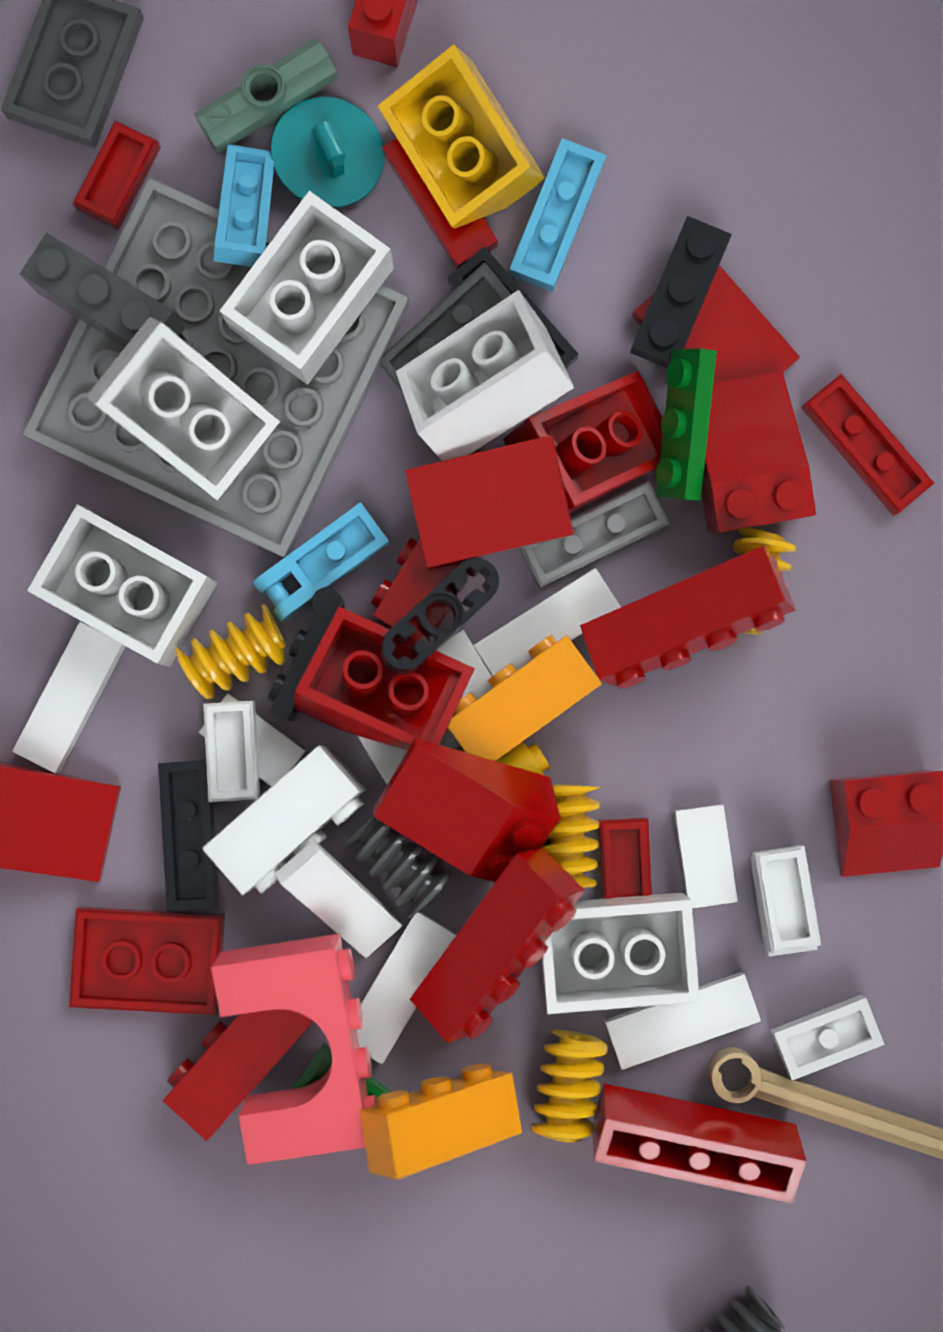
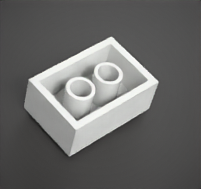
M309 191L220 309V313L229 329L308 385L394 269L391 249Z
M519 290L396 371L417 434L442 461L474 453L480 447L507 430L512 429L524 419L556 401L574 388L547 328Z
M152 317L147 319L86 396L98 408L216 500L221 497L280 423L279 420L162 322Z
M77 504L27 591L153 662L170 667L177 656L176 647L178 646L181 649L218 583Z
M318 746L202 849L242 895L254 888L263 893L278 881L275 873L286 864L285 861L293 854H298L313 839L320 844L328 837L322 831L328 823L333 820L338 826L361 808L364 803L359 796L367 789L329 746Z
M683 892L577 901L574 904L577 910L574 917L562 929L554 931L545 942L548 950L541 958L544 1002L547 1014L700 1002L692 902Z

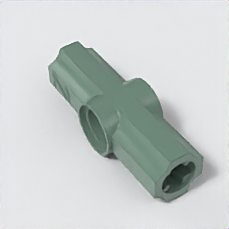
M314 38L271 66L259 64L251 67L245 73L242 84L194 113V116L208 141L219 154L227 149L228 144H235L262 126H276L287 110L337 80L338 74L329 54L321 42ZM273 91L276 93L271 100H257V97L263 92Z

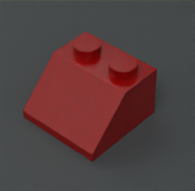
M920 770L830 779L840 876L940 867L943 854V771Z

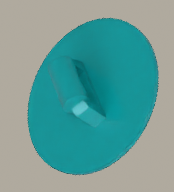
M315 97L297 103L281 117L272 136L271 157L274 161V169L283 185L300 200H303L310 191L333 208L346 207L365 198L377 185L385 162V156L382 151L384 146L383 140L374 122L360 108L338 98Z

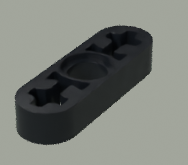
M471 558L461 563L386 633L380 646V657L383 664L390 671L398 674H408L418 669L491 600L499 587V575L496 568L489 561L482 558ZM465 573L472 577L480 573L486 579L482 585L485 592L474 589L466 596L462 604L470 609L465 611L460 600L455 595L463 589L468 581ZM447 588H451L453 594H451V593H449V592H447V591H445V590H446ZM434 603L447 605L453 612L454 619L452 625L445 629H437L431 626L426 619V609L428 606ZM414 620L418 629L424 635L415 644L411 652L415 659L411 661L408 657L403 656L397 660L392 655L396 648L393 640L397 639L399 642L404 643L413 636L417 628L409 623ZM425 636L435 642L429 645Z

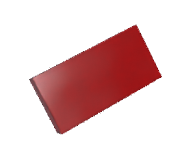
M114 121L72 203L76 210L119 230L161 148L158 141Z
M648 818L599 820L602 899L652 895Z

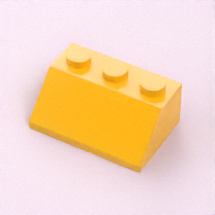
M455 44L377 106L453 228H458L508 208L546 179L473 61Z

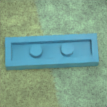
M564 138L561 139L510 266V276L548 291H554L607 155Z
M231 144L227 145L213 261L253 267L266 249L274 171L271 151Z

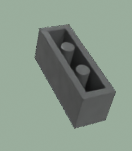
M47 232L20 272V276L39 295L124 347L127 346L149 317L162 322L178 337L185 328L172 309Z

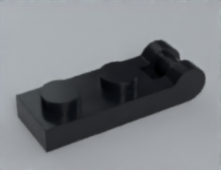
M321 588L313 595L312 607L316 614L308 631L300 629L291 645L289 656L293 657L294 660L287 675L285 676L280 673L269 692L268 700L274 702L270 713L285 720L294 721L298 713L295 710V690L338 607L346 608L345 601L333 588Z

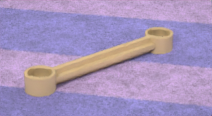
M723 1048L717 1051L708 1063V1080L716 1093L727 1102L744 1103L755 1097L943 1160V1128L798 1080L792 1081L789 1077L759 1068L752 1057L740 1048ZM732 1058H741V1064L745 1065L751 1073L745 1087L737 1091H728L724 1087L722 1073L718 1071L725 1061Z

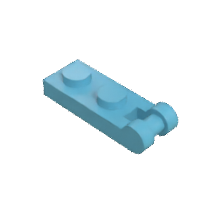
M360 502L254 580L253 585L261 596H268L275 606L273 613L283 623L309 604L317 590L332 587L387 547L390 542ZM293 574L302 587L290 595L282 582Z

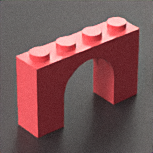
M340 934L221 951L211 967L220 1017L272 1009H287L299 1012L310 1018L321 1028L328 1039L332 1052L330 1068L315 1082L299 1088L253 1094L246 1097L239 1114V1122L247 1165L365 1148L359 1110L378 1104L376 1095L368 1096L365 1079L371 1078V1060L368 1047H360L357 1030L363 1029V1014L360 999H351L348 980H354L355 978L351 949H343Z

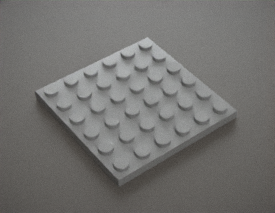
M149 177L105 269L172 309L185 327L179 337L279 420L280 423L221 497L216 500L86 397L125 347L79 319L22 435L281 558H285L290 554L380 367L381 358L388 350L410 304L409 297L381 285L307 385L229 329L221 315L220 309L252 267L213 261L219 209ZM267 232L266 248L275 237V235Z

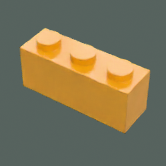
M552 634L527 651L533 659L519 670H516L512 663H510L487 680L492 689L476 699L472 692H470L460 700L448 728L466 753L493 761L498 760L602 684L567 635L558 642Z
M488 1063L474 1064L462 1068V1076L451 1080L450 1077L431 1078L420 1083L421 1090L409 1094L408 1091L404 1090L393 1091L378 1096V1104L359 1110L369 1173L398 1180L521 1134L522 1128L512 1073L491 1070V1065Z

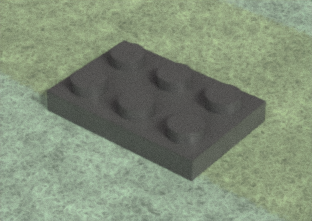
M42 0L1 108L4 115L8 119L96 148L144 20L140 9L115 0Z

